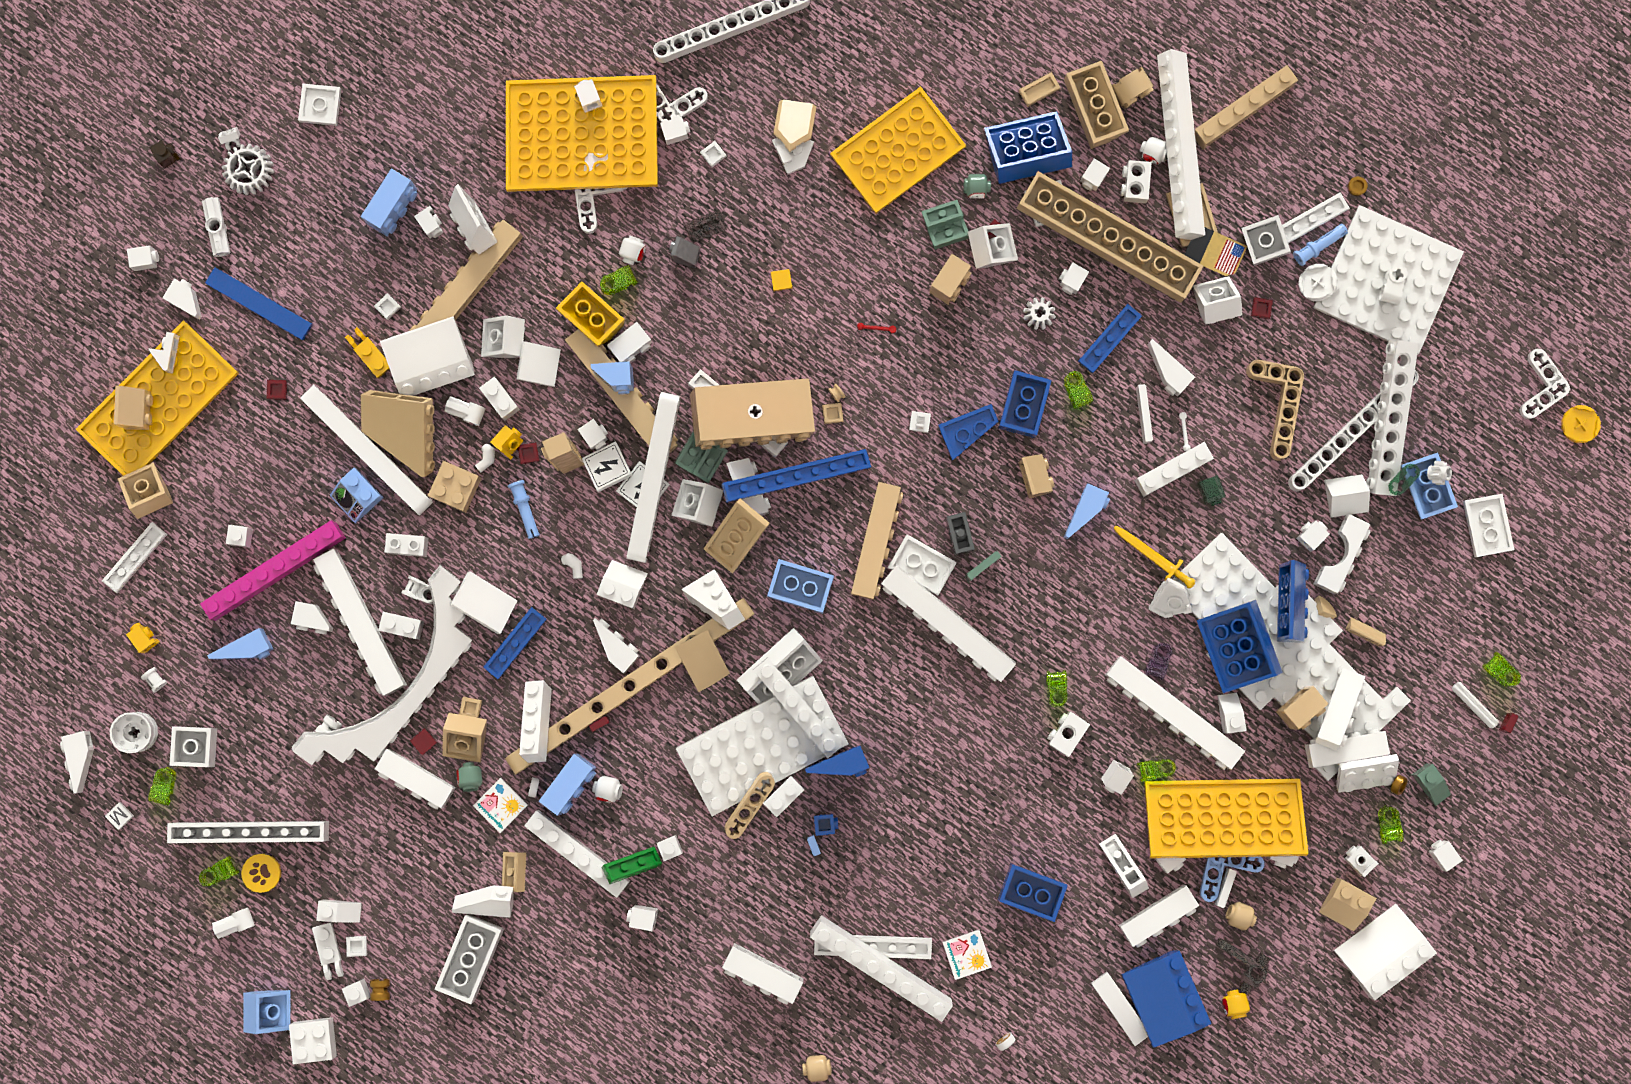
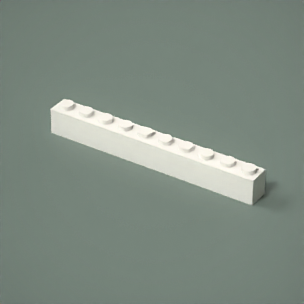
M1170 49L1157 55L1175 236L1176 238L1193 240L1205 236L1187 54Z

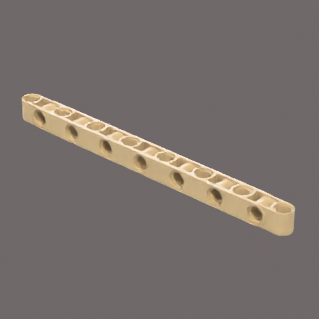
M744 598L735 603L745 618L744 621L755 614ZM712 618L551 726L548 730L547 754L682 664L683 662L675 649L676 646L708 630L714 642L735 627L728 630ZM661 659L667 661V667L664 670H660L657 667V663ZM627 681L635 683V688L631 692L625 688ZM597 702H600L603 706L600 713H595L593 710V705ZM563 724L570 726V733L567 735L561 732ZM520 748L505 758L515 775L533 764L527 763L519 755Z

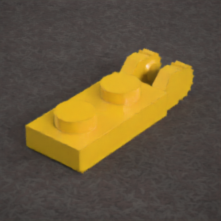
M356 327L354 329L355 333L363 341L357 345L351 336L347 335L345 338L352 345L357 355L379 379L390 370L387 360L368 337L366 338L361 330Z

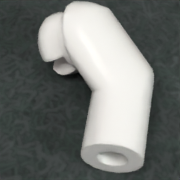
M489 444L482 446L483 459L475 465L480 472H483L495 461V450Z
M567 553L563 555L561 561L564 565L572 568L573 579L583 578L581 561L573 554Z

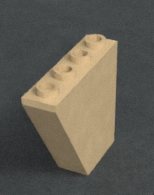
M374 390L361 394V432L419 476L426 477L431 474L435 467V462L433 461V451L435 448L433 442L435 428L433 424V399Z

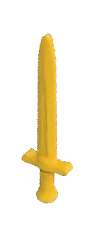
M1114 526L1115 532L1122 539L1168 573L1164 579L1165 581L1174 575L1184 582L1187 588H1192L1195 585L1196 581L1194 578H1189L1178 570L1183 560H1179L1178 564L1174 565L1126 530Z

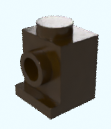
M160 140L149 147L157 162L164 169L181 159L171 143L166 144L163 140Z

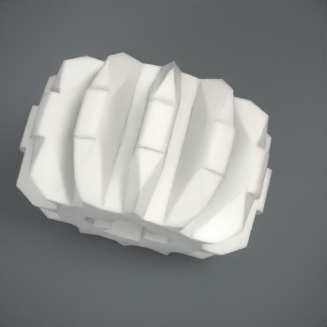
M1043 297L1040 302H1038L1037 298H1034L1033 303L1027 302L1028 308H1024L1023 312L1028 315H1025L1023 319H1030L1027 324L1029 327L1034 323V329L1037 330L1040 324L1042 330L1046 328L1045 324L1051 326L1052 322L1050 319H1055V315L1052 314L1055 311V307L1049 308L1050 301L1044 304ZM1038 310H1041V314L1044 313V315H1042L1041 317H1037V314L1035 313Z

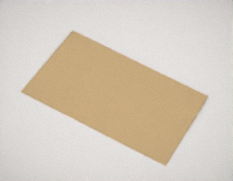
M708 630L675 647L698 692L730 674Z

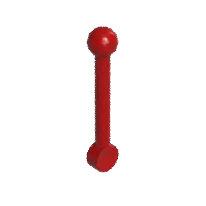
M863 323L857 324L858 330L872 329L889 331L890 333L896 332L895 326L880 327L864 325Z

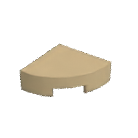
M1321 596L1315 598L1318 615L1326 618L1330 617L1332 620L1337 617L1334 608L1325 598Z

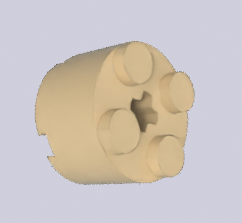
M1142 67L1121 78L1117 84L1114 83L1112 85L1118 103L1124 109L1133 105L1137 101V97L1142 99L1154 90L1152 82Z

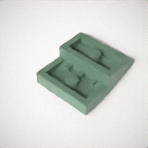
M958 200L921 211L934 250L969 239V231Z
M693 431L674 464L709 483L728 450L720 448V445L712 446V449L707 450L695 447Z

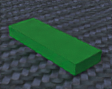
M651 847L604 864L601 868L609 884H613L662 865V861L655 847Z

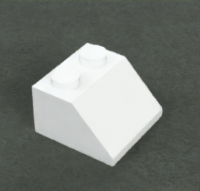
M1010 223L982 226L968 232L976 269L1018 260ZM987 232H991L997 237L989 239Z
M1229 276L1193 285L1200 316L1205 325L1242 315L1241 296Z
M507 315L483 319L481 357H520L524 340L525 319Z
M683 479L672 516L712 527L723 490L706 483Z
M612 560L603 576L597 595L635 609L648 573Z

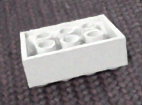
M454 317L380 341L399 394L414 396L475 375L471 358Z
M1394 904L1334 950L1368 997L1373 1000L1379 998L1437 954L1424 935L1397 904Z

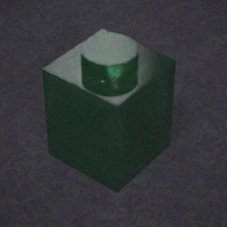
M1218 475L1197 483L1205 505L1210 503L1211 507L1222 503L1221 499L1226 497Z

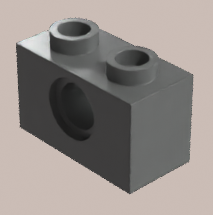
M966 513L947 516L945 520L954 556L974 551L975 548Z

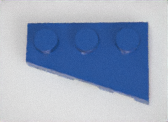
M992 404L939 424V430L952 461L997 424L998 419Z

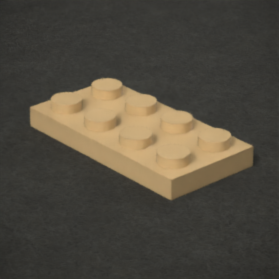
M740 498L708 541L704 550L733 574L770 523Z

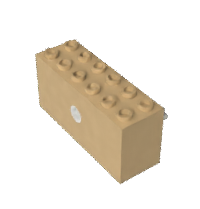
M809 379L695 387L690 393L695 447H701V450L712 449V446L720 445V448H729L731 444H739V447L749 446L753 442H757L758 445L769 444V441H776V443L780 444L787 443L790 439H795V442L807 441L806 438H810L815 432Z

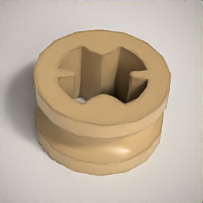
M834 384V388L828 389L837 403L840 402L841 398H846L837 384Z

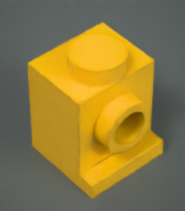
M505 425L490 443L511 460L513 452L523 442L520 438L522 434L514 427L510 429Z
M140 623L133 625L130 628V632L126 634L139 653L145 654L160 643L158 639L152 638L154 634L151 629L142 626Z

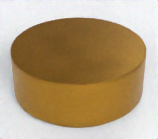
M1359 176L1352 178L1348 183V191L1353 196H1361L1368 187L1366 180Z
M1398 775L1392 783L1391 792L1396 795L1402 794L1407 786V778Z

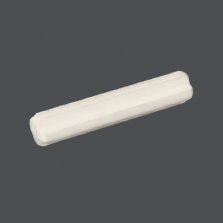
M1461 682L1453 685L1452 690L1489 728H1494L1498 725L1499 721Z

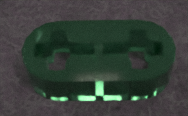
M1415 464L1404 466L1388 485L1389 492L1396 496L1403 494L1419 477L1420 470ZM1407 468H1415V477L1410 476L1407 480L1403 478L1407 474ZM1403 480L1404 483L1401 485L1402 491L1397 490L1394 492L1392 484L1394 482L1397 484Z

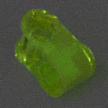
M630 265L621 267L600 280L601 291L609 296L628 289L627 287L630 285L635 286L638 283ZM606 282L612 284L611 289L606 287Z
M1072 371L1065 376L1064 386L1069 394L1070 401L1073 402L1072 405L1075 410L1094 401L1080 372ZM1071 378H1077L1076 383H1070L1069 380Z
M1498 652L1493 654L1492 659L1487 664L1482 665V668L1504 687L1516 686L1521 681L1520 673ZM1508 673L1512 674L1513 676L1512 683H1509L1506 680V675Z
M1066 670L1052 673L1046 671L1049 703L1053 707H1061L1067 701ZM1055 693L1062 695L1063 700L1061 703L1054 702L1053 695Z
M1170 759L1148 760L1137 763L1141 774L1140 782L1171 776L1176 770L1175 763ZM1164 762H1168L1171 765L1168 773H1164L1161 770V765Z
M165 767L156 771L149 791L148 801L166 806L170 804V795L173 794L177 777L176 771L173 768ZM163 773H166V775L169 776V779L165 780V777L162 776Z
M1391 806L1381 807L1378 811L1382 844L1397 840L1403 842L1404 834L1399 811ZM1388 810H1391L1392 817L1391 819L1387 820L1385 818V813Z
M228 856L201 871L198 878L201 885L213 886L239 874V871L235 869L231 861L232 857ZM208 872H211L214 876L211 883L206 880Z

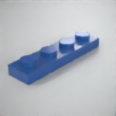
M1127 304L1078 362L1093 374L1142 315Z
M531 607L483 668L497 679H500L547 619Z

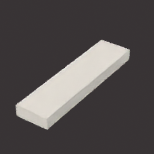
M1336 194L1283 224L1282 227L1288 244L1349 210L1350 208L1342 194Z
M151 522L104 577L102 582L115 593H118L168 534L154 522Z

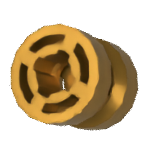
M379 979L370 980V987L373 988L370 994L371 1001L390 999V993L387 989L390 986V979H383V981H379Z

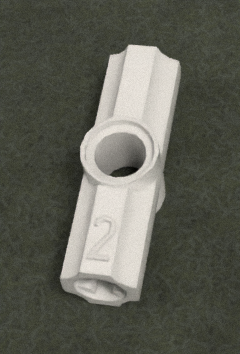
M218 197L206 198L202 201L206 219L205 227L209 233L213 256H227L231 252L220 200ZM219 223V229L213 231V226Z

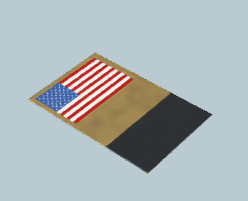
M1205 227V236L1191 240L1184 255L1206 268L1228 276L1236 273L1247 246Z

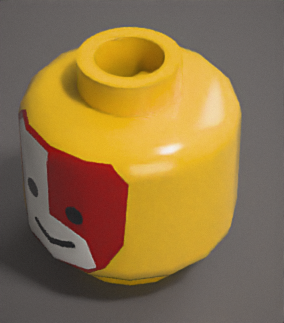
M1238 989L1228 991V996L1222 998L1225 1015L1231 1017V1019L1246 1017V1013L1250 1011L1247 995L1239 993Z

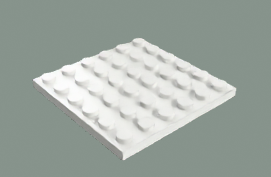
M1359 205L1348 228V234L1345 235L1331 266L1338 280L1337 289L1328 299L1316 301L1313 308L1388 342L1389 339L1419 343L1418 355L1464 251ZM1395 266H1401L1406 271L1403 295L1399 305L1379 300L1385 274ZM1396 272L1392 274L1395 276V279L1399 278L1396 276Z

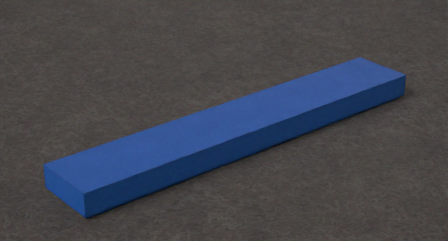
M214 267L205 284L301 340H304L313 325Z

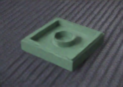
M995 551L965 575V579L969 583L1002 556L998 551Z

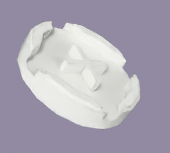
M1314 264L1308 266L1303 274L1301 273L1298 285L1306 299L1323 301L1334 294L1337 289L1338 280L1332 268L1324 264Z

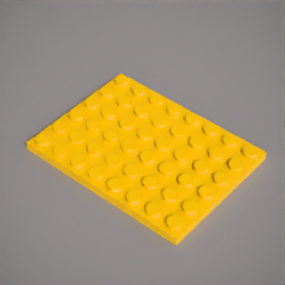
M656 75L506 81L507 192L658 187ZM592 79L602 106L585 113L574 86L578 85L580 81ZM589 153H593L598 158H603L608 154V159L595 162L591 171H589V166L585 162V157Z

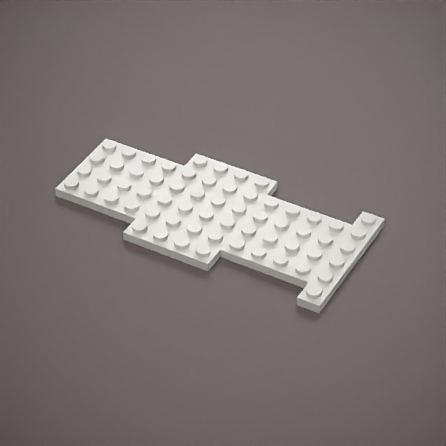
M1220 533L1181 570L1187 577L1195 579L1196 582L1192 588H1187L1184 582L1180 581L1177 577L1172 579L1185 586L1192 607V613L1198 619L1253 600L1257 601L1283 672L1277 676L1238 688L1259 710L1273 698L1281 706L1284 705L1306 686H1314L1329 704L1342 669L1345 668L1357 673L1330 645L1343 630L1330 617L1326 618L1318 615L1317 603L1309 595L1308 599L1305 600V607L1308 608V618L1305 619V627L1308 630L1307 638H1304V642L1300 643L1277 642L1278 585L1274 587L1223 533ZM1364 680L1363 683L1366 684L1363 695H1358L1357 700L1360 701L1357 711L1352 712L1351 717L1354 720L1351 728H1346L1345 735L1348 737V733L1360 731V735L1368 734L1367 730L1379 728L1380 731L1411 700L1398 687H1395L1382 699ZM1325 712L1319 717L1315 716L1310 719L1311 724L1304 729L1313 739L1317 737ZM1339 763L1315 767V769L1329 781L1338 772Z

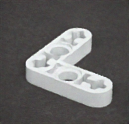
M657 85V96L663 99L662 104L657 106V110L665 107L667 114H672L670 116L671 119L681 116L682 118L703 106L708 100L706 90L697 87L669 104ZM696 93L704 94L702 96L703 100L696 99L693 101L695 105H691L689 97L693 100L696 98ZM681 102H686L689 105L686 111L678 109V105ZM662 110L657 112V117L661 123L668 121L667 119H662L664 118Z
M605 188L604 190L595 189V191L585 189V192L575 189L582 231L591 234L597 229L598 224L593 196L621 192L627 188ZM583 202L591 203V209L589 211H583L581 209V204ZM582 215H589L590 222L594 223V225H591V229H587L584 226L587 221L586 217H582Z
M1542 349L1531 351L1528 354V362L1543 381L1546 388L1522 404L1520 414L1525 419L1536 417L1566 396L1570 390L1568 382ZM1534 353L1536 355H1541V358L1539 359L1541 363L1539 361H1534ZM1546 362L1547 365L1540 369L1539 366ZM1546 368L1552 370V378H1546L1544 376V370ZM1563 385V393L1561 391L1556 393L1555 395L1551 393L1554 390H1556L1558 386ZM1542 394L1547 395L1549 398L1547 405L1540 402ZM1535 404L1538 406L1531 411L1532 414H1527L1525 412L1527 410V407H1531Z

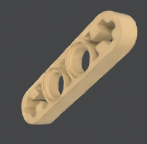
M762 772L757 776L726 822L725 832L729 838L737 839L743 834L774 788L775 781L770 773ZM768 779L770 783H765L763 786L762 780ZM754 793L760 795V799L756 802L750 801V796ZM743 809L750 811L749 815L745 818L739 816L740 811ZM736 826L738 831H732L731 833L730 827L734 828Z

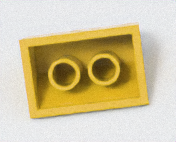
M583 282L556 307L557 311L598 347L611 340L624 326V318Z

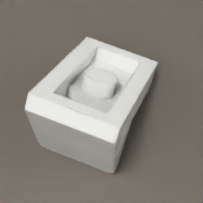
M166 332V337H163L162 340L163 350L148 349L161 368L173 374L180 336L175 333Z

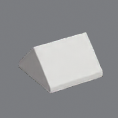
M1362 474L1324 480L1330 518L1369 512L1370 490Z

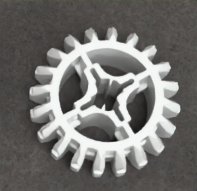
M241 144L240 150L233 147L234 153L228 152L230 158H225L224 162L227 165L222 166V169L225 170L222 175L224 178H227L225 182L230 184L232 190L236 189V192L239 194L244 192L245 195H248L251 191L253 195H256V189L263 192L261 186L268 187L269 185L266 180L272 181L273 179L268 175L274 173V170L271 169L274 166L273 162L270 161L271 157L266 155L264 149L260 150V147L257 145L253 147L251 144H248L245 148ZM255 156L258 159L247 161L244 157ZM239 161V167L235 170L234 173L235 165ZM245 164L250 167L251 175L248 172H246L247 170L245 169ZM260 166H262L261 173L257 177L256 173L261 168ZM240 178H250L252 182L242 183L237 180Z

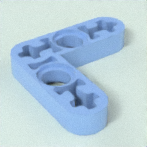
M1215 857L1207 858L1200 887L1201 898L1207 902L1217 899L1224 866L1250 872H1260L1264 868L1263 858H1247L1250 861H1254L1257 858L1260 866H1256L1255 869H1253V865L1247 863L1246 867H1243L1245 857H1241V862L1237 865L1231 862V857H1227V863H1224L1225 858L1218 857L1217 860H1215ZM1211 868H1215L1218 871L1216 879L1208 877V871ZM1206 880L1211 883H1217L1216 887L1212 885L1211 891L1214 892V895H1211L1209 898L1204 894V891L1209 889V884H1205Z

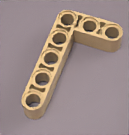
M1254 360L1246 368V374L1249 378L1282 385L1270 448L1271 457L1276 461H1281L1288 457L1291 452L1304 373L1298 367ZM1252 366H1258L1260 373L1255 374L1252 371ZM1271 369L1278 371V378L1271 375ZM1290 373L1297 375V381L1290 379ZM1287 391L1294 394L1293 400L1287 398ZM1283 410L1290 412V419L1283 416ZM1280 428H1284L1287 431V437L1280 435ZM1277 447H1281L1284 450L1283 456L1276 453Z

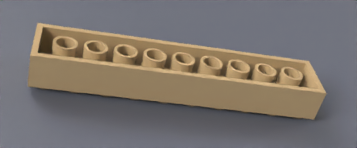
M1039 171L1036 173L1017 207L1019 211L1180 303L1185 300L1204 267Z

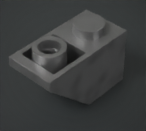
M677 236L676 240L671 242L669 249L673 262L696 268L701 251L700 247Z

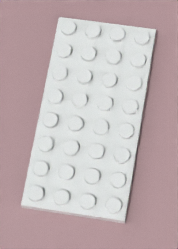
M814 676L792 686L840 742L841 748L848 745L849 743ZM775 696L676 747L711 816L739 803L760 773H770L776 783L826 757ZM768 779L762 780L763 786L765 783H770Z

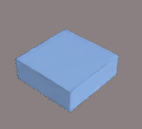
M815 836L807 837L813 856L821 854Z

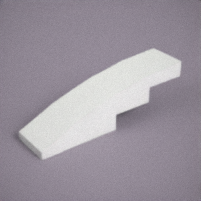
M1108 972L1094 980L1091 984L1134 1046L1145 1040L1148 1035L1140 1018Z

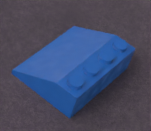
M1057 111L984 128L999 184L1035 176L1038 171L1044 174L1072 167V150Z
M1290 560L1279 565L1277 642H1304V638H1307L1308 634L1307 627H1305V619L1308 618V608L1305 607V600L1308 599L1309 595L1308 588H1306L1309 570L1306 569V564L1296 560Z
M1256 600L1196 620L1223 693L1283 673Z
M858 745L809 766L805 770L806 773L850 776L855 774L856 777L866 774V769L870 767L861 746Z
M1169 951L1121 974L1153 1048L1194 1033L1211 1024L1180 951Z

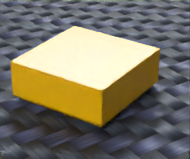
M789 269L771 272L773 291L792 289Z

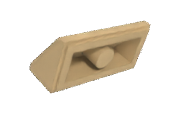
M1352 617L1350 618L1346 631L1377 646L1385 645L1386 634Z
M503 852L502 886L513 887V892H525L526 853Z

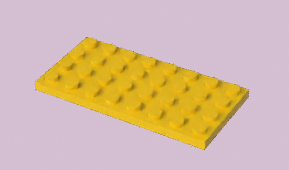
M184 320L171 332L180 336L173 374L164 371L150 353L119 385L145 389L151 392L153 404L150 406L152 423L149 425V430H126L114 425L115 390L76 428L123 476L149 465L239 374ZM162 342L155 348L156 350H163Z
M1300 779L1145 781L1144 783L1150 858L1308 855Z

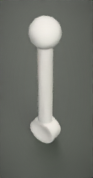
M1185 412L1180 413L1179 418L1182 421L1184 437L1183 450L1188 451L1191 449L1190 445H1188L1185 422L1187 414Z

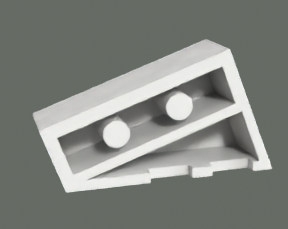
M715 569L682 589L689 602L693 605L695 604L704 613L709 614L728 630L745 620Z

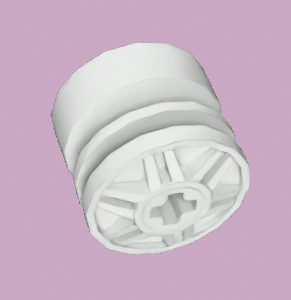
M143 712L124 713L114 720L110 728V739L113 745L119 751L125 753L143 752L151 748L158 736V726L155 720ZM135 729L140 730V733H138L137 735H133L132 732L135 731Z

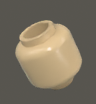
M1241 902L1231 904L1226 912V919H1228L1229 925L1243 931L1247 930L1250 926L1253 927L1257 919L1254 915V909Z
M824 1055L809 1056L806 1063L803 1064V1075L807 1076L810 1082L826 1081L828 1076L832 1074L830 1059L827 1060Z

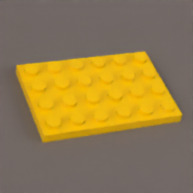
M920 86L832 151L830 155L874 213L877 214L966 148V144Z

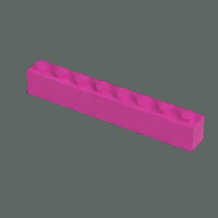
M331 520L201 602L200 605L208 618L216 621L338 544L346 537L337 523Z

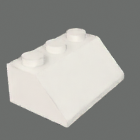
M457 184L448 205L452 212L450 216L456 224L458 223L459 227L457 229L460 234L466 237L467 240L464 242L471 251L474 249L478 254H481L496 244L497 240L476 202Z
M749 458L726 463L732 480L754 476L758 472L755 462H750ZM763 495L742 499L761 516L769 514L768 509L771 506L767 497L763 498Z

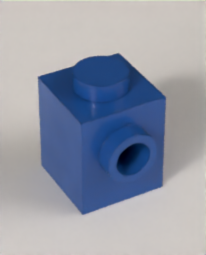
M833 813L814 815L816 836L835 834V829H839L838 818H834Z

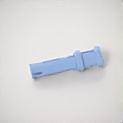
M1340 224L1318 240L1306 243L1304 248L1293 252L1295 260L1300 266H1304L1306 261L1313 257H1318L1320 251L1348 234L1345 225Z
M521 480L509 484L508 488L512 491L513 503L518 506L528 539L539 536L540 533L528 503L530 497L526 494L523 485L525 482Z

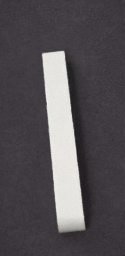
M764 0L657 42L653 48L655 59L660 63L674 60L808 7L810 0ZM782 2L789 3V6L783 8L780 6V4ZM764 9H770L772 12L770 14H764L762 11ZM751 15L754 17V20L746 21L745 17ZM730 22L737 24L734 28H729L727 25ZM713 29L720 31L717 35L710 34V31ZM695 36L702 37L699 42L692 40ZM677 43L685 44L681 49L675 47ZM662 49L667 51V53L662 56L657 54L658 51Z
M1416 370L1414 373L1413 385L1416 384L1419 378ZM1398 376L1395 377V383L1398 382ZM1381 392L1289 478L1288 485L1291 490L1297 492L1305 489L1377 421V400H1380ZM1395 395L1392 396V402L1395 401ZM1363 413L1370 415L1369 422L1364 420ZM1350 426H1354L1357 429L1356 435L1350 433ZM1336 439L1342 440V448L1336 445ZM1322 452L1329 454L1330 458L1328 461L1322 458ZM1310 464L1315 466V474L1309 472L1308 466ZM1296 477L1302 480L1301 487L1295 485L1294 480Z
M314 384L300 397L419 516L433 503Z
M661 392L627 553V559L643 563L647 561L646 556L650 549L680 404V396Z

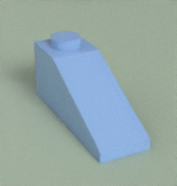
M1090 484L1085 486L1065 533V539L1071 537L1098 514L1102 508L1106 509L1110 500L1107 497L1109 492Z
M258 628L207 656L209 659L259 658L261 660L270 655L269 651L273 650V647L264 629Z

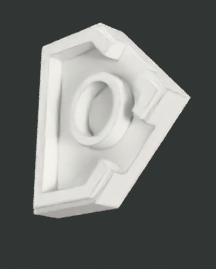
M775 138L772 140L787 175L805 168L814 141L803 142L789 152L780 139Z
M1167 578L1156 591L1154 599L1149 605V610L1164 618L1173 617V615L1181 613H1192V607L1185 586Z

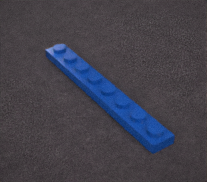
M863 449L724 482L721 485L726 502L729 503L740 498L745 499L871 468L867 450Z

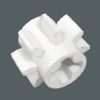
M1434 461V466L1428 467V479L1432 480V483L1436 485H1445V480L1449 481L1451 479L1452 469L1444 461Z

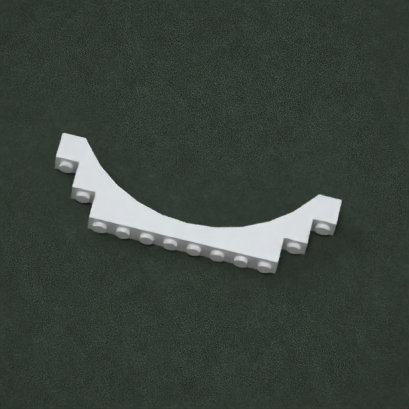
M441 565L428 579L434 605V628L430 648L421 670L409 688L382 712L354 726L333 731L303 732L292 746L295 754L311 765L323 757L324 750L342 763L345 760L351 759L355 753V748L372 761H375L376 758H381L388 743L395 741L398 736L397 732L401 727L405 728L408 725L410 716L421 709L423 700L433 694L436 684L438 682L441 683L446 678V672L449 668H453L458 663V657L461 653L468 651L471 647L470 642L472 639L455 626L457 623L460 624L466 615L450 605L453 599L449 597L458 591L460 581Z

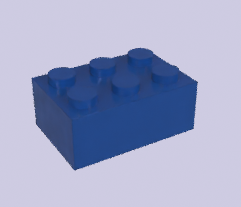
M1014 370L998 429L1036 438L1052 380Z
M1010 863L997 900L1055 922L1068 885Z

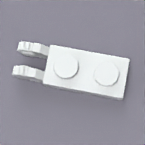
M332 922L313 927L312 930L326 980L332 979L329 964L335 962L338 977L343 976L344 973L340 961L342 959Z

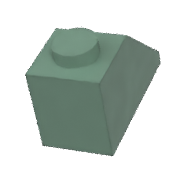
M1426 763L1412 774L1413 778L1435 806L1451 795L1445 779L1433 764Z

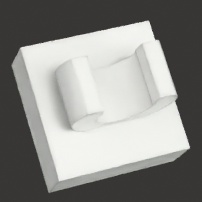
M238 127L219 133L218 139L221 144L225 143L228 151L231 150L230 142H235L237 147H240Z
M912 411L909 431L928 433L931 414Z

